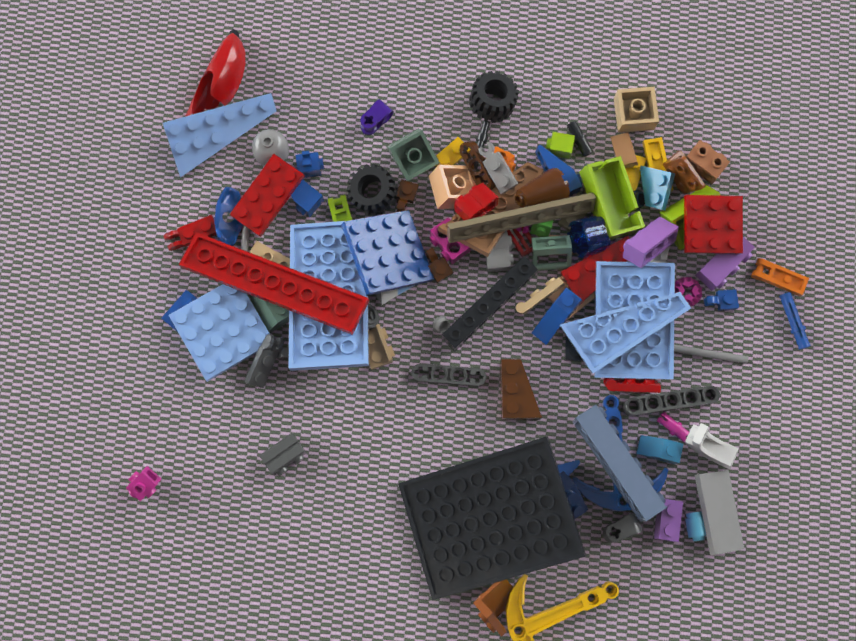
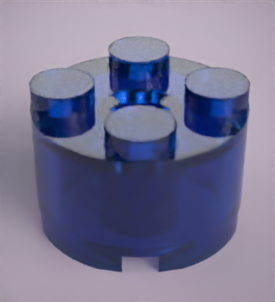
M590 216L569 223L568 227L571 228L567 235H570L572 252H577L579 255L577 257L584 258L605 251L607 246H610L611 239L607 235L603 217Z

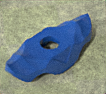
M225 187L215 207L214 224L218 240L233 246L237 241L243 224L233 218L232 222H225L222 216L224 213L232 212L240 201L241 196L238 190Z

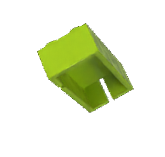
M621 156L607 159L604 162L599 161L587 164L579 171L586 194L594 193L596 197L594 211L592 212L603 242L635 234L645 228L640 211L630 217L628 216V214L639 207Z

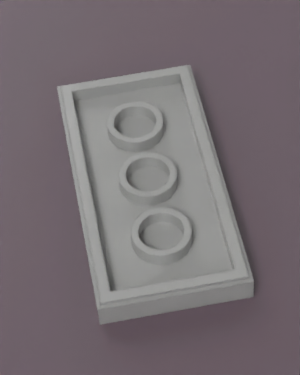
M729 470L695 475L710 555L743 550L744 544Z

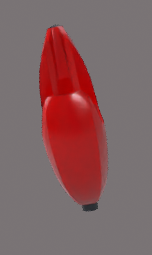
M232 29L219 45L200 80L186 116L215 109L220 102L225 106L236 95L246 64L244 46L239 39V32Z

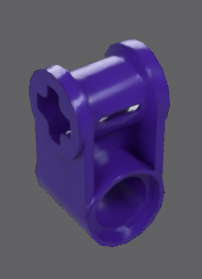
M378 99L361 116V131L365 135H373L383 124L389 121L394 111L382 100Z

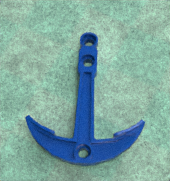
M608 395L602 402L607 414L606 420L608 423L611 419L615 420V427L619 432L617 436L622 442L621 412L617 409L619 400L614 395ZM608 400H611L613 402L612 407H609L607 405ZM664 468L652 479L654 483L652 487L656 493L660 492L668 474L667 468ZM577 477L572 479L580 493L597 506L614 511L632 510L627 502L625 505L620 503V498L623 496L614 483L613 492L600 491V488L582 482Z

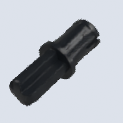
M576 121L570 122L567 128L571 135H575L574 144H577L582 156L586 157L594 151L586 139L587 135L583 134Z

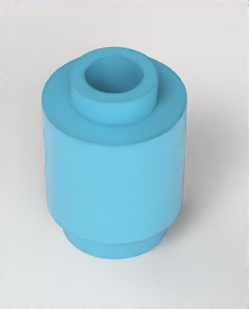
M702 511L686 513L685 523L688 538H693V541L705 540L706 531Z

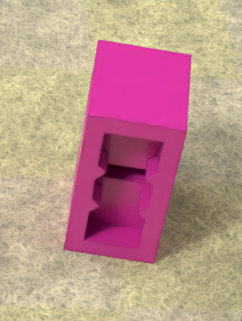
M448 217L430 230L431 237L429 239L435 247L438 246L441 249L442 257L446 261H450L451 264H454L468 254L471 248L458 241L449 243L447 237L441 238L438 236L440 232L438 227L450 221ZM451 246H457L459 248V251L457 253H452L449 250V248Z

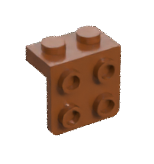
M682 150L677 151L662 164L667 172L675 173L674 182L678 190L683 194L698 191L705 187V183Z
M507 579L493 583L489 589L479 595L477 600L473 602L480 611L478 616L492 633L497 631L501 637L507 630L497 617L505 611L509 593L513 588Z

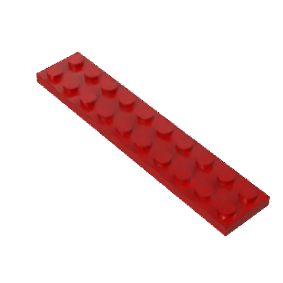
M196 233L179 262V266L183 269L353 335L369 303L367 297L200 233Z

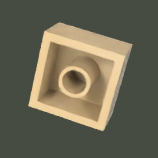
M655 86L617 90L614 96V106L618 133L655 130L659 123Z

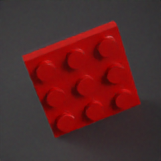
M685 195L684 253L742 254L743 196Z

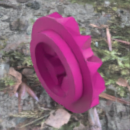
M692 277L678 279L675 282V293L681 292L683 295L685 292L684 287L686 289L692 287L690 291L692 295L687 294L684 298L690 307L696 305L703 296V287Z

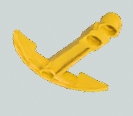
M523 574L509 593L505 609L506 626L512 641H534L533 636L583 610L588 611L605 603L607 598H616L619 594V588L615 583L607 581L602 587L596 586L580 593L576 598L525 618L522 605L525 604V586L528 575ZM611 586V592L607 593L606 588ZM590 594L594 595V599L592 601L588 600V596ZM521 627V632L516 634L515 629Z

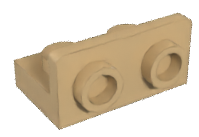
M377 324L375 328L368 330L369 365L371 370L392 363V357L395 356L392 346H387L385 339H388L385 327L381 328L380 324Z

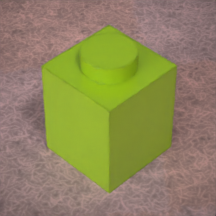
M553 132L551 138H547L546 149H549L556 157L570 159L575 135Z

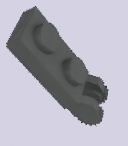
M267 334L262 345L259 346L245 378L247 384L264 388L279 354L278 352L283 348V338H274L273 335Z

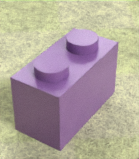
M665 499L666 502L664 504L667 508L656 515L654 539L679 542L683 502Z

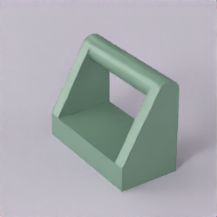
M570 235L531 238L532 263L538 271L560 270L571 267L572 245ZM566 254V262L537 264V256Z

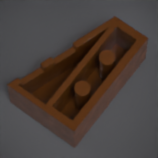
M501 359V420H540L542 416L521 359Z

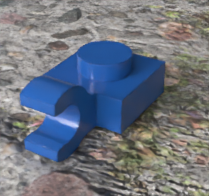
M737 289L720 290L716 292V296H707L703 299L704 306L717 305L718 311L739 308Z

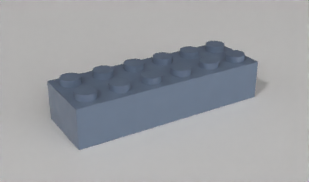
M594 405L577 416L572 422L640 522L648 521L667 508L664 504L666 500L660 492L656 493L652 487L654 483L649 475L643 474L641 471L642 465L636 457L632 458L629 453L630 447L624 440L621 442L617 436L619 432L614 424L608 423L606 420L607 414L604 409Z

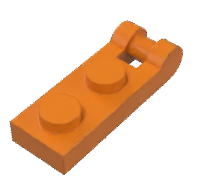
M757 259L755 264L757 267L751 274L752 278L764 281L801 297L809 280L808 277L765 259ZM764 268L769 270L768 274L763 273Z

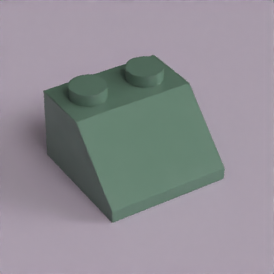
M419 128L386 146L406 181L439 164L423 130Z
M254 296L250 298L269 333L289 322V310Z

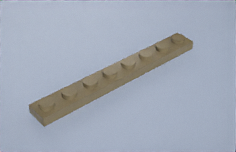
M594 193L582 194L450 223L447 228V238L449 243L592 212L594 211L596 197Z

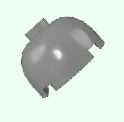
M263 130L253 139L252 153L256 161L262 166L266 165L273 154L283 160L289 156L288 141L277 130Z

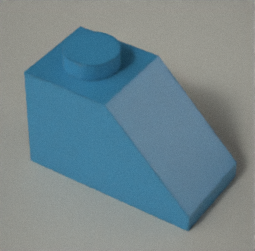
M640 435L636 454L671 464L680 463L684 444L664 438Z

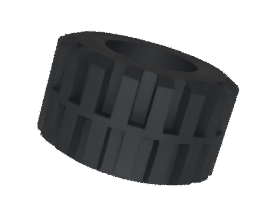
M488 71V74H481V77L478 76L476 78L469 98L470 108H473L472 112L474 114L477 113V117L479 119L484 118L486 122L491 120V123H496V120L502 122L503 119H508L518 100L519 90L517 89V84L513 83V79L511 77L508 78L507 74L504 73L502 75L499 71H496V73ZM486 94L497 95L501 100H493Z
M366 164L363 169L357 168L358 172L356 174L353 172L351 174L353 178L348 180L350 186H347V191L349 192L348 197L361 212L368 215L372 213L374 216L378 212L383 214L386 208L390 210V204H395L396 200L394 197L398 195L396 191L398 188L394 178L380 165L377 167L376 164H371V167ZM381 182V190L377 196L364 198V190L368 184Z

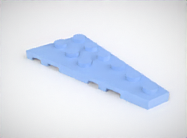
M269 93L164 122L163 126L180 177L275 113L276 107L272 94Z
M681 292L560 324V327L593 374L691 309Z

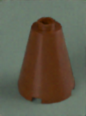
M558 168L548 169L518 189L515 195V202L523 208L569 198L570 189L568 181L563 180L562 175L564 174Z

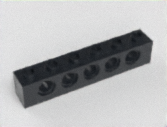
M524 256L442 334L441 339L455 352L536 275L538 269Z

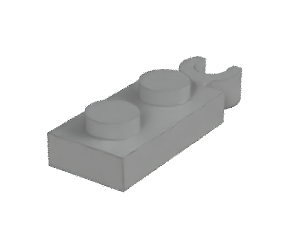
M487 142L486 144L489 148L487 152H485L484 148L478 149L479 153L486 157V160L482 163L500 194H505L517 186L518 182L500 152L494 153V145L491 142Z

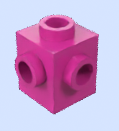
M146 466L140 473L136 471L128 479L130 483L126 489L133 498L141 501L145 496L150 498L157 490L155 487L161 478L151 468Z

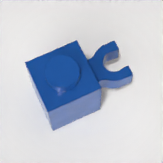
M302 151V154L296 155L297 170L305 175L304 178L322 176L321 169H324L323 158H319L318 152Z

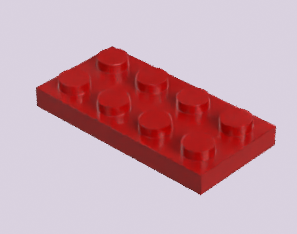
M273 154L229 215L261 237L305 175Z

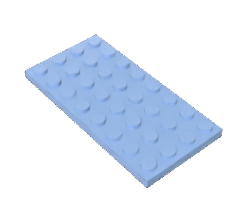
M344 221L290 225L291 269L368 298L341 225ZM368 305L353 335L289 310L290 371L369 366Z

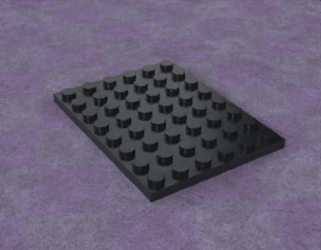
M548 436L398 483L432 600L586 557Z

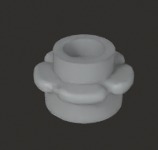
M444 315L435 318L432 324L433 331L443 334L450 327L449 320Z

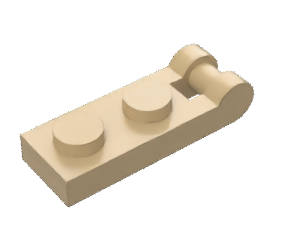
M560 277L557 279L551 278L545 283L546 287L541 291L539 289L535 290L530 294L531 298L525 303L519 302L516 305L517 312L522 315L528 313L565 284Z

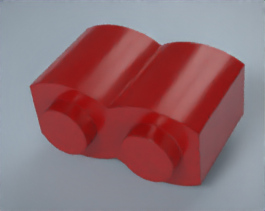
M484 183L474 185L469 190V193L464 196L461 195L455 200L454 211L463 220L482 217L498 205L499 197Z

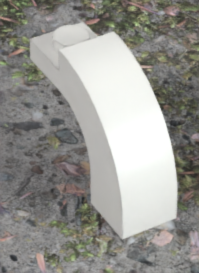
M702 423L700 426L693 424L685 441L695 452L727 469H731L739 449L714 437L709 433L708 426Z

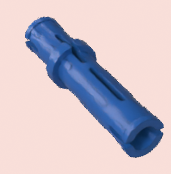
M788 292L780 295L779 298L792 329L790 332L794 334L798 349L802 350L811 345L805 333L806 327L802 325L792 298V293Z

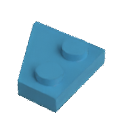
M640 166L645 206L666 210L675 173Z

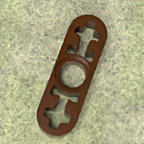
M474 141L462 143L459 151L476 185L485 183L488 180L487 187L490 190L495 188V183L482 163L485 159L479 153L478 145ZM476 161H478L481 164V170L479 172L476 171L474 168V164Z

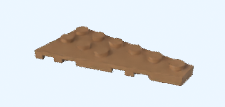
M527 162L514 171L512 174L517 180L518 185L505 194H500L497 187L493 188L492 191L499 197L498 205L483 216L521 208L515 202L516 191L541 175L544 170ZM455 214L446 224L440 225L438 231L447 235L448 224L464 220L458 214ZM505 231L458 242L488 257Z

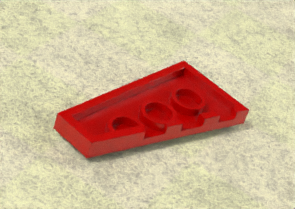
M628 236L561 271V275L569 289L583 300L581 304L595 292L597 261L628 262V260L623 258V245L627 239H630Z

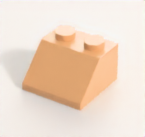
M438 165L429 175L437 209H454L455 200L459 196L469 193V190L476 185L467 166Z

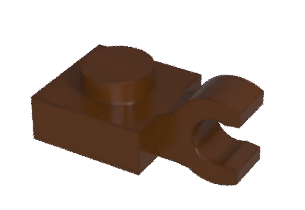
M401 179L397 190L398 195L395 197L400 199L396 212L405 211L408 202L414 203L419 184Z
M433 248L426 251L425 254L432 263L428 267L437 283L454 273L444 257L438 259Z

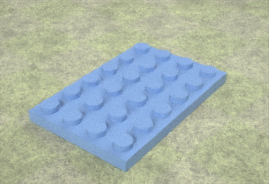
M596 262L595 315L675 293V263L649 262L640 268L631 262ZM674 320L596 371L594 378L674 379Z

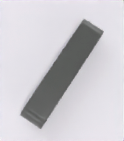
M704 386L637 396L626 400L622 405V410L627 416H639L705 406L717 402L720 398V391L715 386ZM706 391H710L712 393V400H708L706 398ZM687 394H691L693 396V403H689L687 401ZM668 396L674 399V406H670L667 403ZM649 399L655 401V409H651L648 406ZM629 402L636 404V412H632L629 409Z

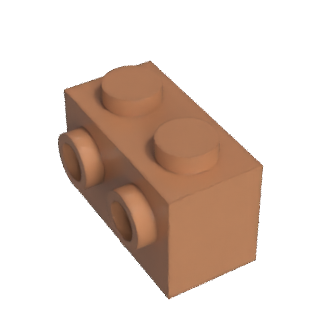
M701 140L698 141L686 156L697 173L711 184L716 181L730 163L725 155L717 153L710 144Z

